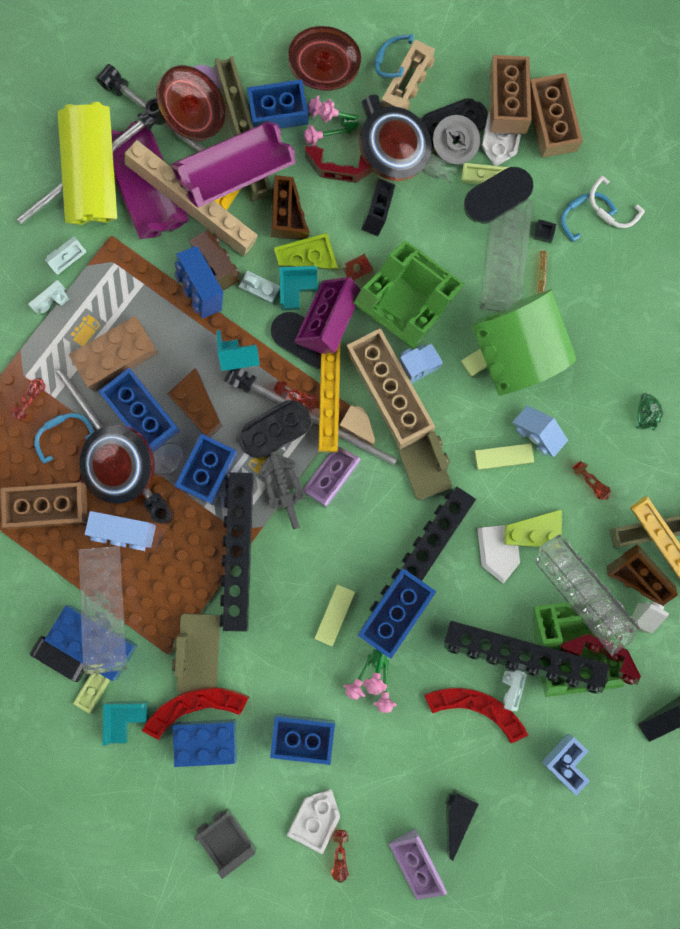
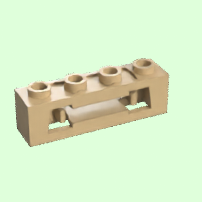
M415 39L400 66L404 67L402 77L393 78L382 98V107L394 106L409 109L411 97L415 98L419 90V83H423L427 76L426 70L434 64V48ZM413 61L412 67L416 70L406 86L405 94L402 98L403 91L399 89L410 72Z

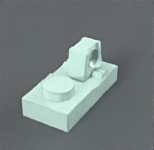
M73 236L59 247L58 250L54 249L53 252L47 255L45 261L58 275L83 256L86 250Z
M247 270L239 285V289L273 304L280 291V286Z
M57 280L28 305L39 315L46 312L53 301L60 306L65 304L69 300L65 293L67 290Z
M519 670L515 672L505 671L502 682L511 686L504 696L505 709L511 711L518 710L527 677L525 672Z

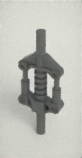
M276 452L269 455L259 471V475L264 479L266 485L265 490L269 499L268 504L273 509H286L293 530L298 529L300 525L294 506L305 498V492L302 489L299 477L296 476L294 470L295 462L292 459L276 455ZM283 467L291 471L292 482L295 488L293 493H290L289 486L286 484L287 480L284 479L285 474H283L284 471L281 469ZM271 471H274L273 475L276 476L275 481H277V486L279 485L278 490L281 491L279 493L282 497L276 498L273 488L269 484L268 476Z

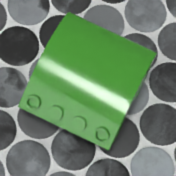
M404 240L388 255L380 271L362 287L353 304L371 316L374 321L387 328L390 333L403 340L406 345L414 349L440 319L465 284L415 246Z
M552 289L515 301L512 308L477 319L474 325H472L499 396L547 380L577 361Z
M612 597L534 606L535 644L560 651L562 643L587 634L618 645V641L623 634ZM584 647L581 657L610 664L604 690L624 687L625 683L618 677L623 662L611 661L606 655L601 653L594 654L587 647ZM546 660L539 662L542 667L550 666ZM567 666L559 667L563 673L570 672ZM580 672L582 678H590V675L587 672ZM540 676L545 697L588 692L586 688L579 686L578 688H572L567 686L565 682H551L546 680V677Z

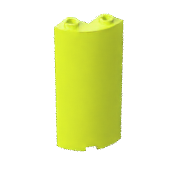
M92 102L87 105L67 104L63 109L57 111L65 223L84 225L90 221L109 223L117 219L110 107L103 106L100 102Z

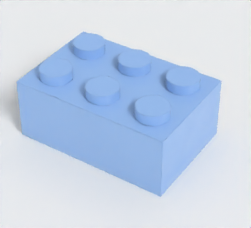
M90 511L85 535L91 536L90 540L107 543V540H110V544L126 547L127 543L130 544L129 548L145 551L146 547L151 548L156 525Z

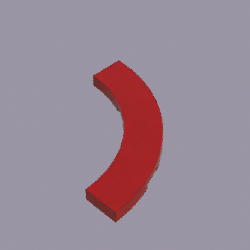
M208 687L190 690L175 696L159 707L148 719L141 731L159 740L165 730L178 718L205 708L225 710L240 716L249 696L225 688Z
M444 688L424 694L432 714L453 708L469 709L481 713L494 721L502 729L511 744L529 736L521 721L511 710L505 709L503 703L483 692L467 688Z

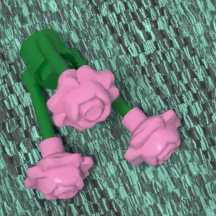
M319 96L316 99L310 100L308 112L311 113L313 119L319 114L321 119L327 123L328 120H331L332 116L342 117L341 126L344 129L322 132L316 131L313 125H309L308 129L304 131L306 144L315 145L317 140L323 138V136L342 133L351 134L352 130L358 128L359 116L342 113L338 109H334V102L331 99L322 102V104L319 101Z
M373 649L372 655L368 654L367 662L358 679H355L353 684L343 685L346 688L345 695L353 700L365 697L360 688L363 683L369 694L378 695L381 693V699L373 703L374 706H378V712H391L397 704L389 699V693H387L389 664L387 656L379 650ZM370 663H372L371 666L376 668L375 673H373L372 678L364 679V682H362ZM382 668H383V681L380 680L381 675L379 674V673H380V669H382Z

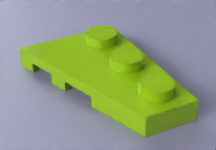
M328 233L274 248L279 267L317 266V269L338 270Z
M562 510L505 525L504 545L561 548Z

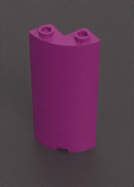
M138 121L132 122L124 132L111 130L112 142ZM144 127L113 152L114 178L140 239H149L161 236V232L168 229L172 232L186 224L189 219L182 208L125 165V152L136 141H139L164 161L152 131H148Z
M268 121L170 165L179 185L186 190L188 199L199 208L289 167L296 162L293 147L283 143L281 140L279 126Z

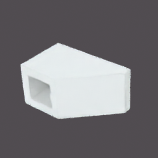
M655 602L638 603L628 624L645 633L652 634L668 617L669 613L663 610L664 607Z

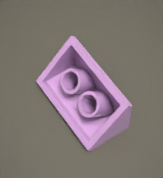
M338 446V453L331 452L303 491L327 508L359 465L361 459Z
M416 829L389 843L416 900L447 894L445 886Z

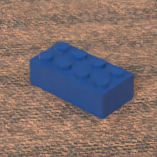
M130 368L98 391L125 426L143 440L150 455L181 431Z
M404 568L401 569L357 633V636L392 659L437 591Z
M72 605L64 607L44 640L111 681L118 679L138 646Z

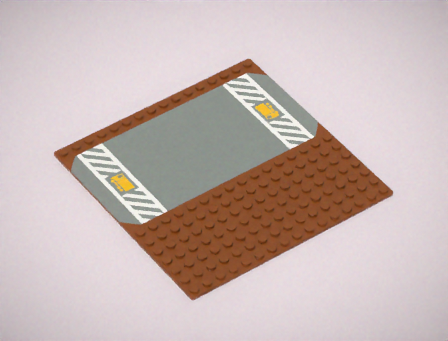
M111 236L66 291L69 300L62 306L58 303L54 306L0 375V531L161 651L170 654L173 651V641L180 634L181 615L184 613L200 614L221 586V577L225 575V567H222V556L226 555V547H223V535H227V528H224L223 522L228 508H224V499L228 497V489H225L224 481L213 505H210L175 487L200 434H205L167 393L193 369H197L223 425L210 438L237 451L238 455L229 472L253 473L252 543L277 508L273 509L269 506V499L265 490L266 485L264 479L259 475L260 469L269 456L264 458L249 456L242 450L239 438L243 427L248 422L279 404L252 389L248 394L244 392V387L241 386L238 389L223 381L228 370L221 371L217 352L216 330L221 331L223 341L238 340L239 347L257 346L260 366L241 368L249 372L248 377L251 378L252 375L257 377L255 383L287 400L302 403L309 412L318 417L320 413V383L220 312L201 319L199 313L196 314L194 312L192 301L185 296L181 284ZM136 316L157 349L158 354L131 370L181 430L150 455L151 473L147 483V487L152 494L160 493L168 506L173 509V520L171 523L164 525L154 522L150 513L143 505L147 499L142 492L131 501L115 504L99 499L87 488L88 517L90 511L154 524L156 528L151 548L146 547L145 551L129 548L130 544L127 543L126 547L110 544V540H107V543L90 540L91 536L85 535L87 524L20 529L2 528L1 488L78 482L85 484L81 476L79 461L82 447L86 441L85 436L91 433L82 420L67 418L65 419L66 421L49 430L46 429L42 433L39 440L40 449L45 458L52 455L53 460L43 464L34 446L38 430L45 425L44 423L60 414L79 413L91 423L56 374L57 370L63 369L104 427L115 425L127 428L98 392L107 384L95 391L90 390L68 354ZM339 398V423L350 408V405L341 398ZM311 422L308 431L303 436L276 451V455L292 459L295 462L294 470L299 478L318 453L319 425ZM106 444L97 450L93 458V471L98 480L112 487L126 482L130 475L110 447ZM118 445V447L121 449L123 454L126 456V458L132 465L131 458L128 452L123 447ZM283 467L281 469H283V474H285L284 479L287 480L286 484L289 486L288 489L291 490L294 486L291 471ZM271 471L268 476L269 484L273 488L275 497H282L279 493L281 491L278 490L279 485L277 486V481H275L276 476L273 475L274 471ZM237 488L234 491V497L241 498L244 495L242 488ZM241 507L234 509V517L239 518L243 515ZM165 509L159 512L160 519L166 516ZM235 527L232 531L234 537H240L243 533L241 527ZM233 547L232 555L234 557L240 556L242 553L241 547Z

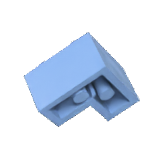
M432 343L428 346L423 344L414 350L410 348L404 351L399 360L411 384L437 370L443 364Z
M526 406L513 421L517 428L516 432L521 437L526 436L537 445L536 449L543 455L548 454L554 457L568 441L553 417L532 407Z
M567 733L541 763L576 796L590 781L575 767L588 753V750Z

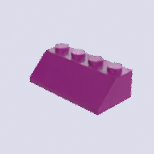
M350 277L323 280L295 338L294 342L321 354L336 352L356 305L353 303L361 291Z

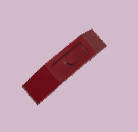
M316 145L305 146V158L321 178L357 183L376 170L369 163L365 155H360L358 168H354L351 165L340 166L333 162L323 163V148Z
M590 634L562 643L560 651L581 656L584 647H587L594 654L601 653L606 655L611 661L623 662L618 677L626 684L638 685L641 675L627 649Z

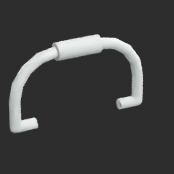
M600 176L590 191L589 200L592 208L609 225L617 228L633 226L645 212L638 204L634 208L639 213L631 222L626 224L614 221L615 219L596 205L594 193L601 182L606 185L610 182L604 176Z

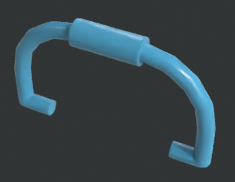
M413 34L393 37L378 49L374 65L375 71L379 76L383 78L402 77L404 67H400L399 72L384 73L379 67L381 66L385 49L390 44L409 39L408 44H412Z
M599 192L594 193V197L601 198L608 204L611 209L608 212L610 216L617 212V208L607 196ZM590 193L577 197L568 204L562 213L561 226L572 242L580 238L581 234L572 235L566 225V215L570 210L586 201L590 197Z
M79 413L60 414L44 423L45 425L38 430L34 441L36 452L43 464L53 460V457L50 455L45 458L40 449L39 440L42 433L46 429L49 430L66 421L65 419L78 418L86 424L92 434L95 430L86 417Z

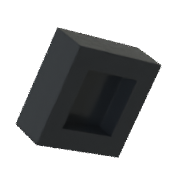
M539 219L533 239L551 244L557 224Z

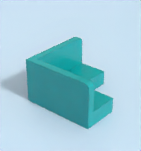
M317 266L279 267L281 310H300L299 292L318 291Z
M216 330L217 352L221 371L260 366L256 345L239 347L238 340L223 341L221 331Z
M116 701L103 704L102 745L127 743L128 723L148 721V701Z

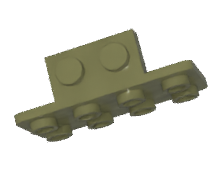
M435 431L402 449H399L395 442L417 500H422L452 488V483L447 473L450 461L446 453L443 454L441 437L439 435L436 436Z
M190 613L181 615L180 634L173 641V651H176V659L172 660V671H175V677H177V691L179 693L199 688H217L220 640L219 615Z

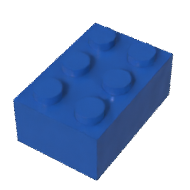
M302 79L247 88L253 127L268 121L276 123L280 129L308 125V111Z
M198 246L177 253L176 262L174 263L176 272L174 274L178 283H182L185 296L191 299L194 312L196 314L199 313L201 319L222 311L224 292Z
M200 434L175 487L213 505L238 455L237 451L208 436Z
M276 714L270 758L331 765L335 720Z
M236 719L176 722L173 725L174 767L235 764L237 761Z

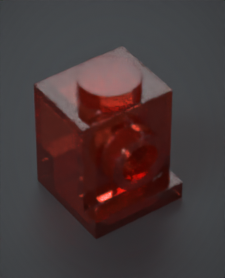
M365 253L344 263L346 267L343 268L346 276L352 278L353 281L373 271ZM355 264L360 265L359 271H354L353 266Z

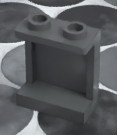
M229 809L225 812L220 810L212 817L214 820L208 825L206 822L196 829L197 833L194 837L196 841L199 840L218 867L217 873L221 879L255 855L257 849Z

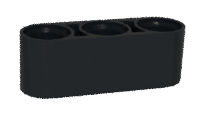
M40 636L29 654L68 679L79 682L87 666L44 641L46 637Z

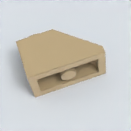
M351 405L339 428L373 446L375 438L368 414L365 413L366 410L356 405L353 407Z

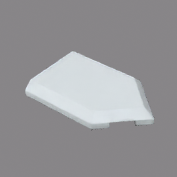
M489 112L481 147L493 165L498 166L517 154L521 134L490 132Z
M505 525L477 528L481 566L504 584L520 563L518 546L504 545Z
M332 789L304 798L287 833L288 837L323 854L340 819Z

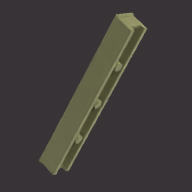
M229 56L227 60L220 61L219 58H216L214 71L232 134L236 136L254 128L233 56ZM268 176L247 185L252 201L270 198L271 186Z
M680 516L664 518L663 520L674 536H680ZM640 523L609 529L613 548L652 541Z

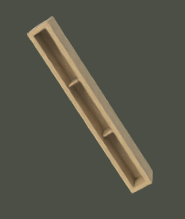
M136 141L125 152L126 166L213 234L215 233L217 237L244 257L255 245L258 235L215 201L197 208L186 196L187 192L184 187L181 188L172 167L139 141Z

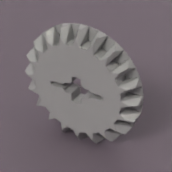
M451 115L444 118L437 125L432 139L433 147L436 150V154L441 157V160L454 165L463 164L471 160L477 153L480 145V135L476 125L470 119L461 115ZM458 136L460 144L456 143L454 145L452 137Z

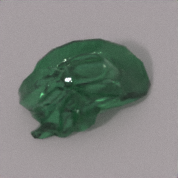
M644 393L638 406V425L636 428L646 429L652 427V430H655L663 416L662 407L654 396Z

